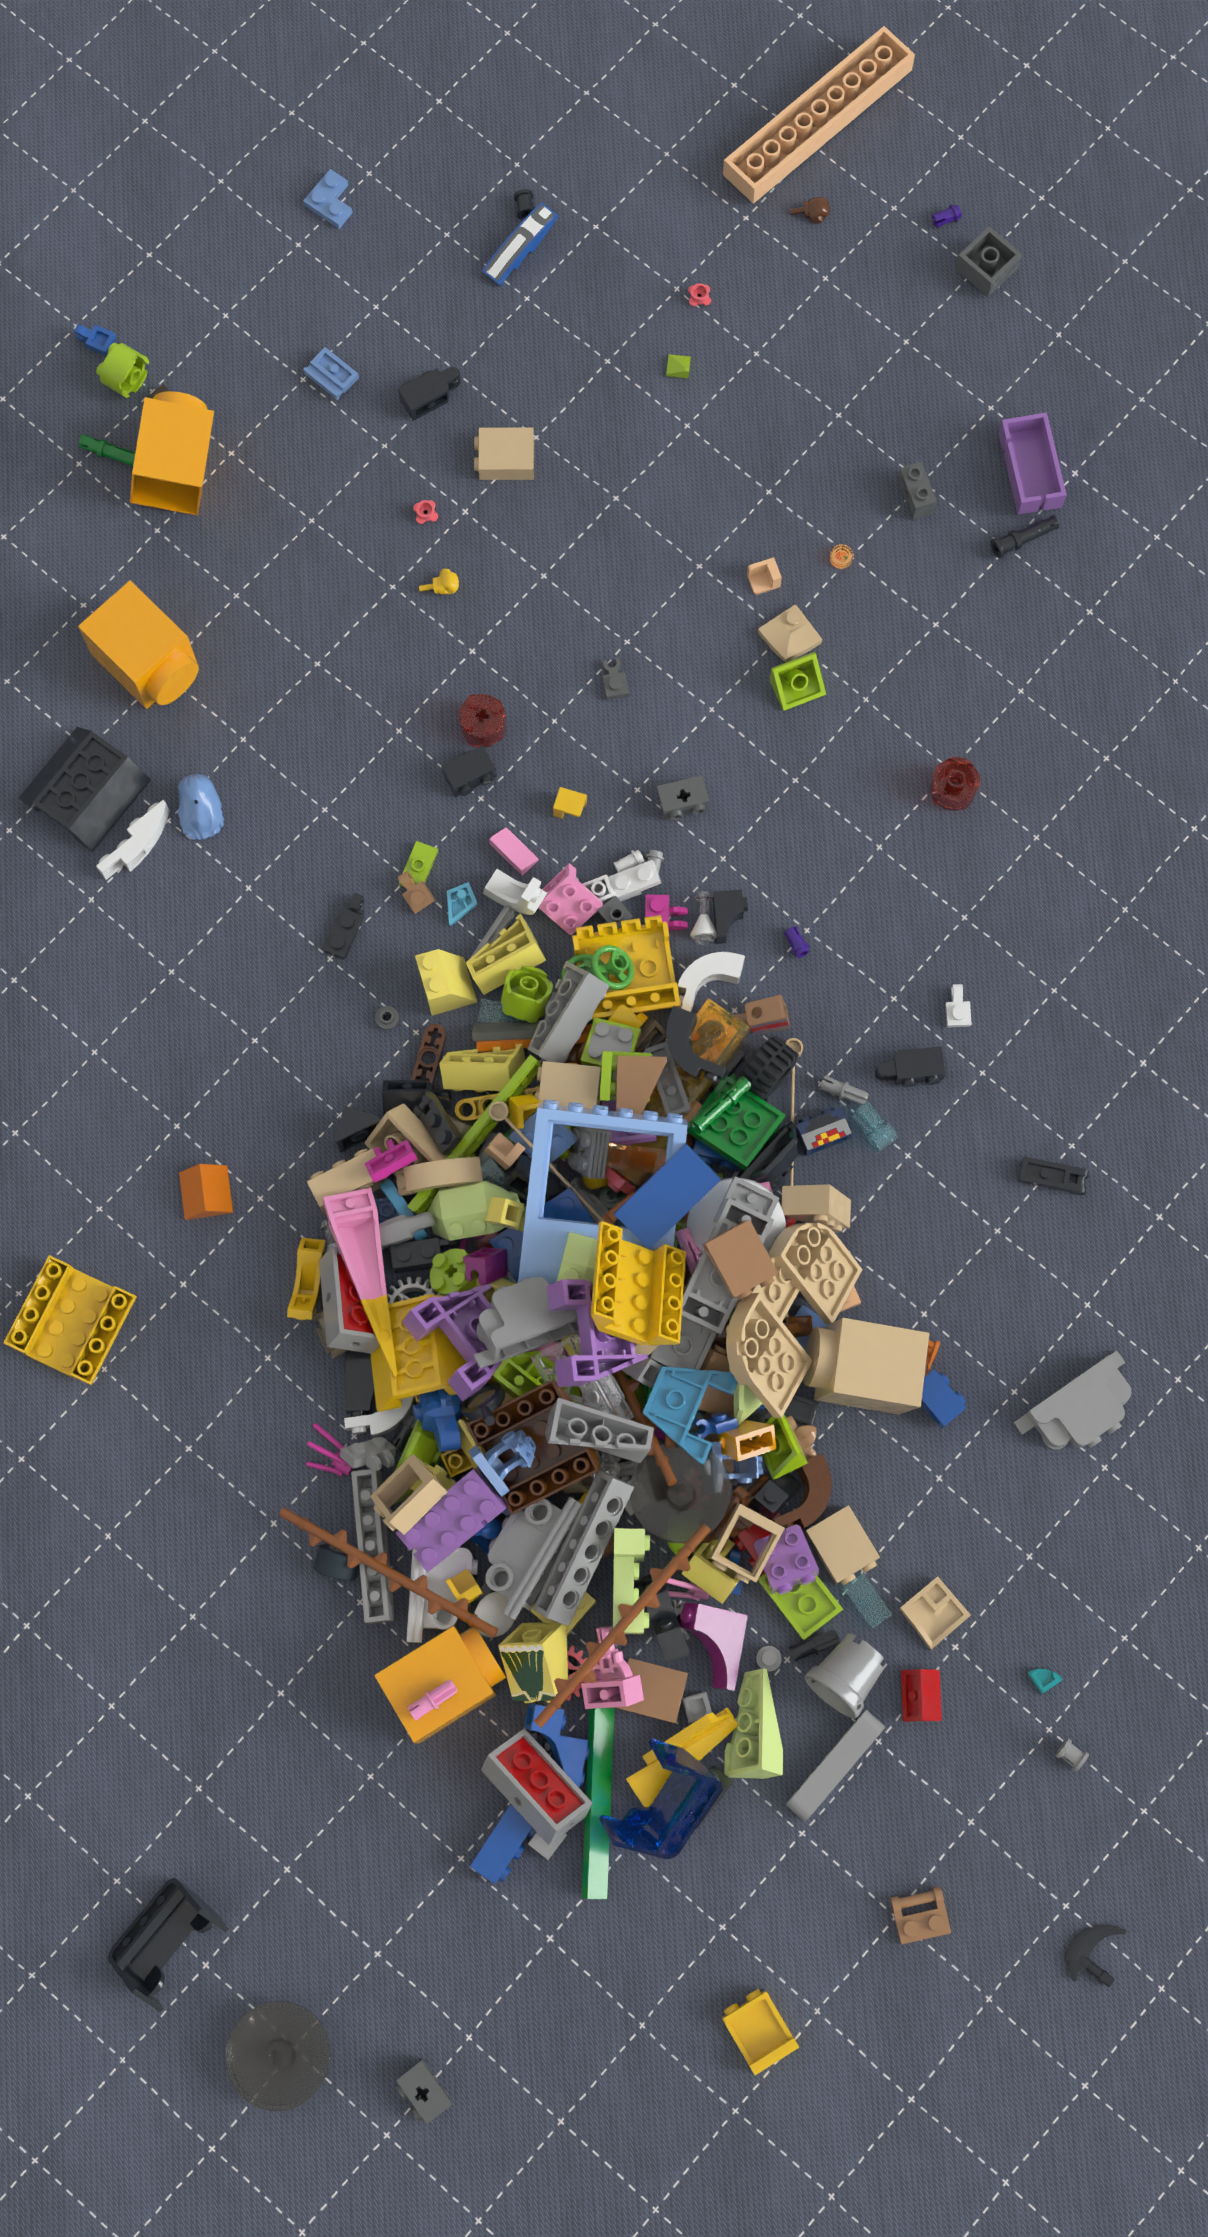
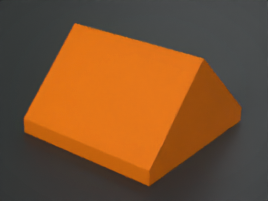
M198 1164L179 1172L185 1220L233 1213L227 1165Z

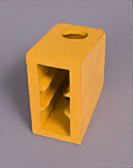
M744 1420L738 1425V1428L718 1434V1442H721L722 1454L736 1461L745 1460L777 1449L775 1430L772 1424Z

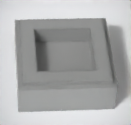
M706 1692L682 1698L688 1723L696 1722L706 1714L712 1713Z

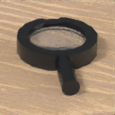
M498 1382L486 1383L482 1389L462 1401L459 1410L467 1420H476L483 1417L485 1424L491 1426L495 1423L492 1412L503 1402L505 1391Z

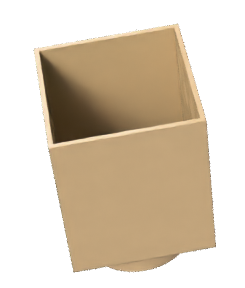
M841 1318L823 1328L815 1327L809 1336L805 1350L813 1362L803 1378L804 1384L809 1387H815L814 1400L898 1415L920 1408L929 1333L848 1318Z

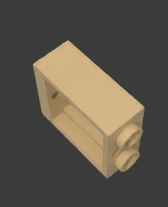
M412 1454L370 1497L376 1504L373 1507L374 1510L382 1518H385L383 1522L392 1531L397 1528L405 1535L448 1491L429 1467ZM420 1478L423 1483L392 1512L390 1507Z
M737 1503L709 1555L710 1558L714 1559L712 1565L725 1572L727 1568L736 1571L734 1577L747 1584L750 1580L757 1582L785 1528ZM739 1516L771 1532L751 1572L719 1555Z

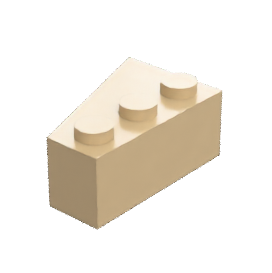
M830 1184L782 1186V1209L786 1217L805 1223H821L830 1228L834 1233L842 1232V1229H850L851 1200Z

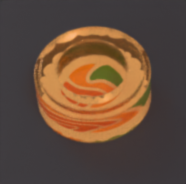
M840 544L831 550L830 562L834 567L845 569L851 565L853 551L850 547Z

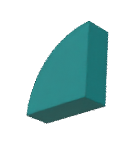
M1034 1669L1027 1672L1040 1694L1045 1693L1063 1680L1057 1673L1048 1669Z

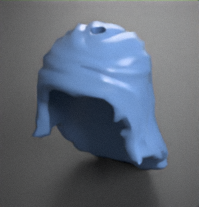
M192 774L184 777L178 785L180 801L178 817L180 818L179 823L183 834L188 835L192 840L212 838L220 832V828L224 827V817L221 810L222 804L214 785L207 776L202 774Z

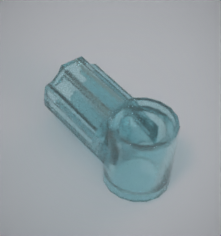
M869 1101L852 1113V1116L867 1134L866 1137L869 1143L877 1152H880L898 1139V1134L893 1126L881 1118Z

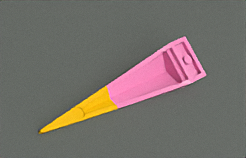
M367 1188L323 1197V1205L329 1222V1228L392 1376L396 1379L397 1367L384 1275L378 1211L372 1189Z

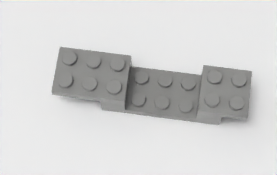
M734 1176L714 1217L713 1222L716 1224L708 1240L745 1220H750L760 1240L764 1243L774 1222L771 1216L780 1198ZM705 1249L686 1288L683 1289L680 1343L677 1345H659L649 1356V1358L668 1367L700 1370L716 1334L722 1333L738 1297L730 1298Z

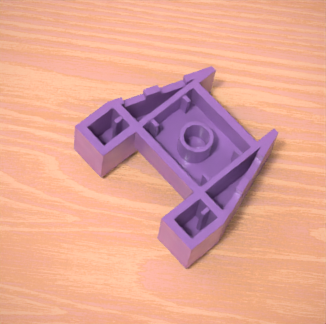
M562 1279L547 1285L549 1311H577L582 1354L568 1356L555 1361L558 1387L581 1386L648 1358V1354H636L635 1343L598 1331L591 1317L592 1282L584 1279Z
M490 1284L474 1287L472 1290L460 1293L459 1291L452 1292L447 1296L430 1297L411 1309L402 1321L416 1341H419L440 1327L467 1363L458 1368L447 1382L462 1401L482 1389L502 1362L500 1361L479 1369L474 1360V1354L488 1350L485 1344L478 1339L476 1330L480 1314L484 1310L491 1308V1304L485 1298V1295L492 1288Z

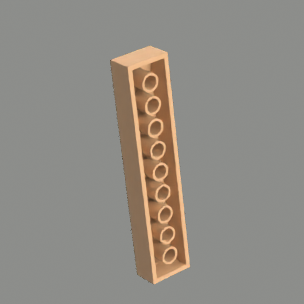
M883 26L724 159L723 175L754 204L911 72L915 54Z

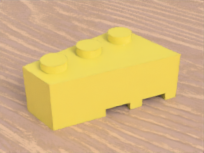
M521 913L515 918L517 921L507 930L503 928L499 932V938L491 945L487 943L466 962L474 981L483 995L503 985L508 972L515 968L514 971L521 970L522 966L535 967L546 961Z
M515 1044L516 1049L501 1050L500 1046L493 1047L492 1052L478 1053V1049L447 1052L439 1063L443 1089L500 1092L525 1062L523 1044Z

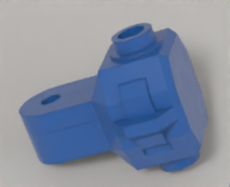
M444 1389L421 1394L417 1405H413L414 1419L420 1420L422 1429L434 1433L439 1452L460 1450L461 1448L457 1421L462 1420L463 1414L459 1410L462 1400L457 1394L449 1395Z

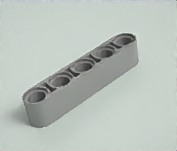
M865 1710L785 1805L806 1822L880 1735L885 1726L868 1710Z

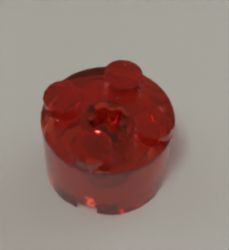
M472 694L467 697L459 710L460 730L466 741L472 746L480 747L483 745L484 748H487L504 737L506 732V715L500 700L488 694Z
M951 757L937 765L930 784L933 802L946 810H965L973 802L980 785L979 772H977L971 761L962 757Z

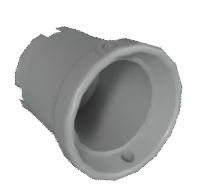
M848 1633L819 1666H813L804 1678L809 1687L828 1705L845 1716L855 1719L864 1708L863 1701L887 1666V1663H881L884 1658L864 1640L859 1644L853 1642L856 1635Z

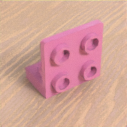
M569 863L542 889L547 894L538 908L569 935H572L576 932L577 927H581L597 912V909L603 906V902L576 879V868Z

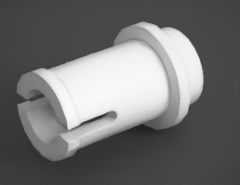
M632 850L631 854L613 862L619 873L640 865L645 861L639 850L635 852Z

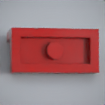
M931 1669L901 1670L903 1722L941 1721L940 1671Z

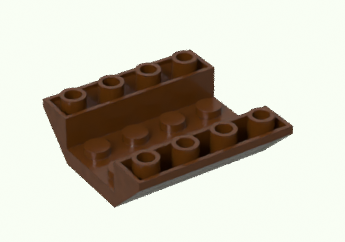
M555 1379L495 1409L492 1412L495 1419L493 1425H486L483 1417L466 1424L477 1447L484 1445L487 1452L500 1443L502 1437L510 1431L515 1433L522 1429L525 1435L530 1436L535 1443V1458L531 1467L522 1468L518 1465L503 1479L510 1491L502 1497L511 1515L600 1470L596 1449L586 1446L551 1444L547 1442L545 1436L549 1412L556 1400L561 1398L573 1402L563 1388L558 1387ZM508 1449L501 1453L498 1458L504 1464L515 1454L511 1449Z

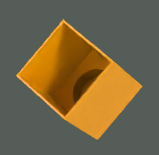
M174 391L158 393L153 399L144 398L132 471L130 503L198 516L214 411L207 410V406L203 401L192 395Z
M131 580L78 626L90 654L146 709L155 701L159 705H166L179 698L191 686L198 674L199 666L188 636Z
M454 1626L374 1675L412 1741L417 1744L425 1741L495 1697L496 1693L492 1687L506 1678L478 1629L471 1627L460 1634ZM447 1680H451L457 1688V1693L439 1704L438 1709H432L416 1721L407 1706L425 1696L426 1691L431 1692Z

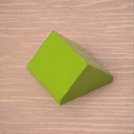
M815 652L771 668L770 683L783 711L826 695Z
M785 1415L782 1418H774L772 1416L766 1423L774 1425L777 1449L763 1453L762 1457L772 1479H777L808 1464L787 1417Z

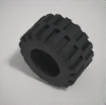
M773 1036L755 1052L741 1071L739 1077H745L751 1084L749 1091L764 1100L788 1076L795 1066L799 1054L780 1038Z

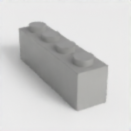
M566 961L563 967L566 970L563 979H558L555 988L558 990L553 1001H548L545 1008L547 1016L545 1020L539 1022L528 1047L529 1051L547 1062L564 1063L567 1060L570 1050L575 1042L579 1040L581 1032L587 1022L592 1019L595 1009L600 1001L604 999L609 985Z
M558 1398L549 1412L545 1436L547 1442L551 1444L586 1446L641 1463L650 1451L654 1428Z

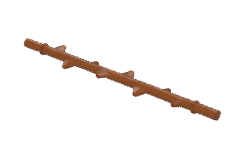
M622 1370L612 1373L629 1404L623 1413L624 1418H636L638 1423L653 1427L655 1431L657 1426L643 1415V1410L635 1395L641 1383L638 1380H628ZM653 1431L651 1448L647 1455L655 1457V1463L659 1466L668 1486H672L677 1483V1479L668 1463L669 1459L664 1455Z
M285 1507L281 1509L280 1517L298 1526L301 1531L305 1530L309 1533V1545L314 1547L321 1541H324L348 1555L347 1567L352 1569L363 1563L389 1578V1590L391 1592L403 1586L428 1600V1613L431 1615L443 1609L468 1623L470 1627L473 1626L493 1638L496 1636L498 1628L478 1618L477 1614L473 1615L468 1612V1599L462 1598L456 1603H452L427 1589V1576L422 1575L413 1581L387 1566V1553L382 1552L373 1558L348 1544L346 1530L342 1529L335 1535H332L309 1522L308 1518H302Z
M703 1523L687 1542H684L685 1545L664 1569L651 1568L650 1574L653 1580L651 1585L633 1606L620 1603L618 1609L621 1620L601 1643L588 1642L586 1644L589 1657L569 1680L560 1678L554 1680L558 1693L553 1699H550V1703L534 1720L539 1727L542 1728L556 1710L561 1708L562 1703L581 1681L590 1683L596 1681L593 1667L613 1644L625 1646L628 1643L624 1631L645 1606L656 1609L660 1606L656 1593L676 1570L689 1571L691 1569L687 1557L692 1551L695 1552V1548L711 1529Z

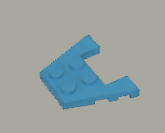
M662 1366L644 1408L643 1415L699 1464L704 1466L712 1443L689 1434L690 1427L708 1386L732 1396L738 1382L731 1372Z

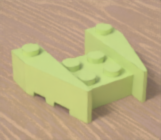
M614 1528L613 1628L621 1620L618 1609L620 1603L633 1606L639 1599V1588H634V1580H639V1563L634 1562H644L645 1551H650V1535H645V1529ZM643 1609L624 1633L644 1634V1628H649V1613H644Z

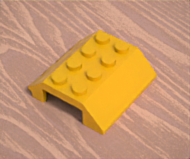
M661 915L644 917L645 925H641L640 918L621 921V928L617 929L616 922L597 924L598 932H593L592 925L576 928L577 935H572L574 955H593L598 948L605 945H613L624 950L631 958L634 966V977L629 986L621 990L608 988L604 999L598 1004L591 1020L594 1017H611L621 1004H624L633 1013L681 1006L672 964L667 922H662ZM611 952L602 954L599 959L604 964H607L611 957ZM584 961L577 962L576 966L583 964ZM626 969L625 971H623V973H624L626 976H627V969ZM608 973L609 981L614 983L620 982L615 975Z

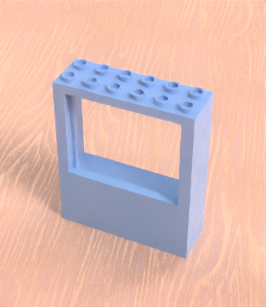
M545 1099L543 1103H539L536 1115L518 1283L525 1278L534 1277L545 1278L549 1285L555 1283L569 1232L592 1237L597 1240V1223L543 1217L553 1124L668 1136L666 1163L686 1143L687 1119H683L680 1114L668 1113L667 1117H660L658 1112L643 1111V1114H634L633 1109L618 1108V1112L608 1111V1107L602 1105H593V1109L583 1108L584 1104L569 1102L568 1106L558 1105L559 1101ZM676 1224L650 1250L655 1251L664 1244L673 1247ZM617 1226L623 1229L622 1240L647 1248L627 1227Z

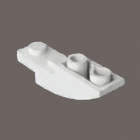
M164 800L150 806L147 813L141 818L134 819L127 829L131 838L120 842L114 852L106 854L100 859L96 867L106 880L124 865L131 872L152 850L162 834L170 812Z
M650 860L609 877L607 874L585 882L583 885L598 897L604 905L615 896L620 901H624L641 895V891L661 884L655 862Z

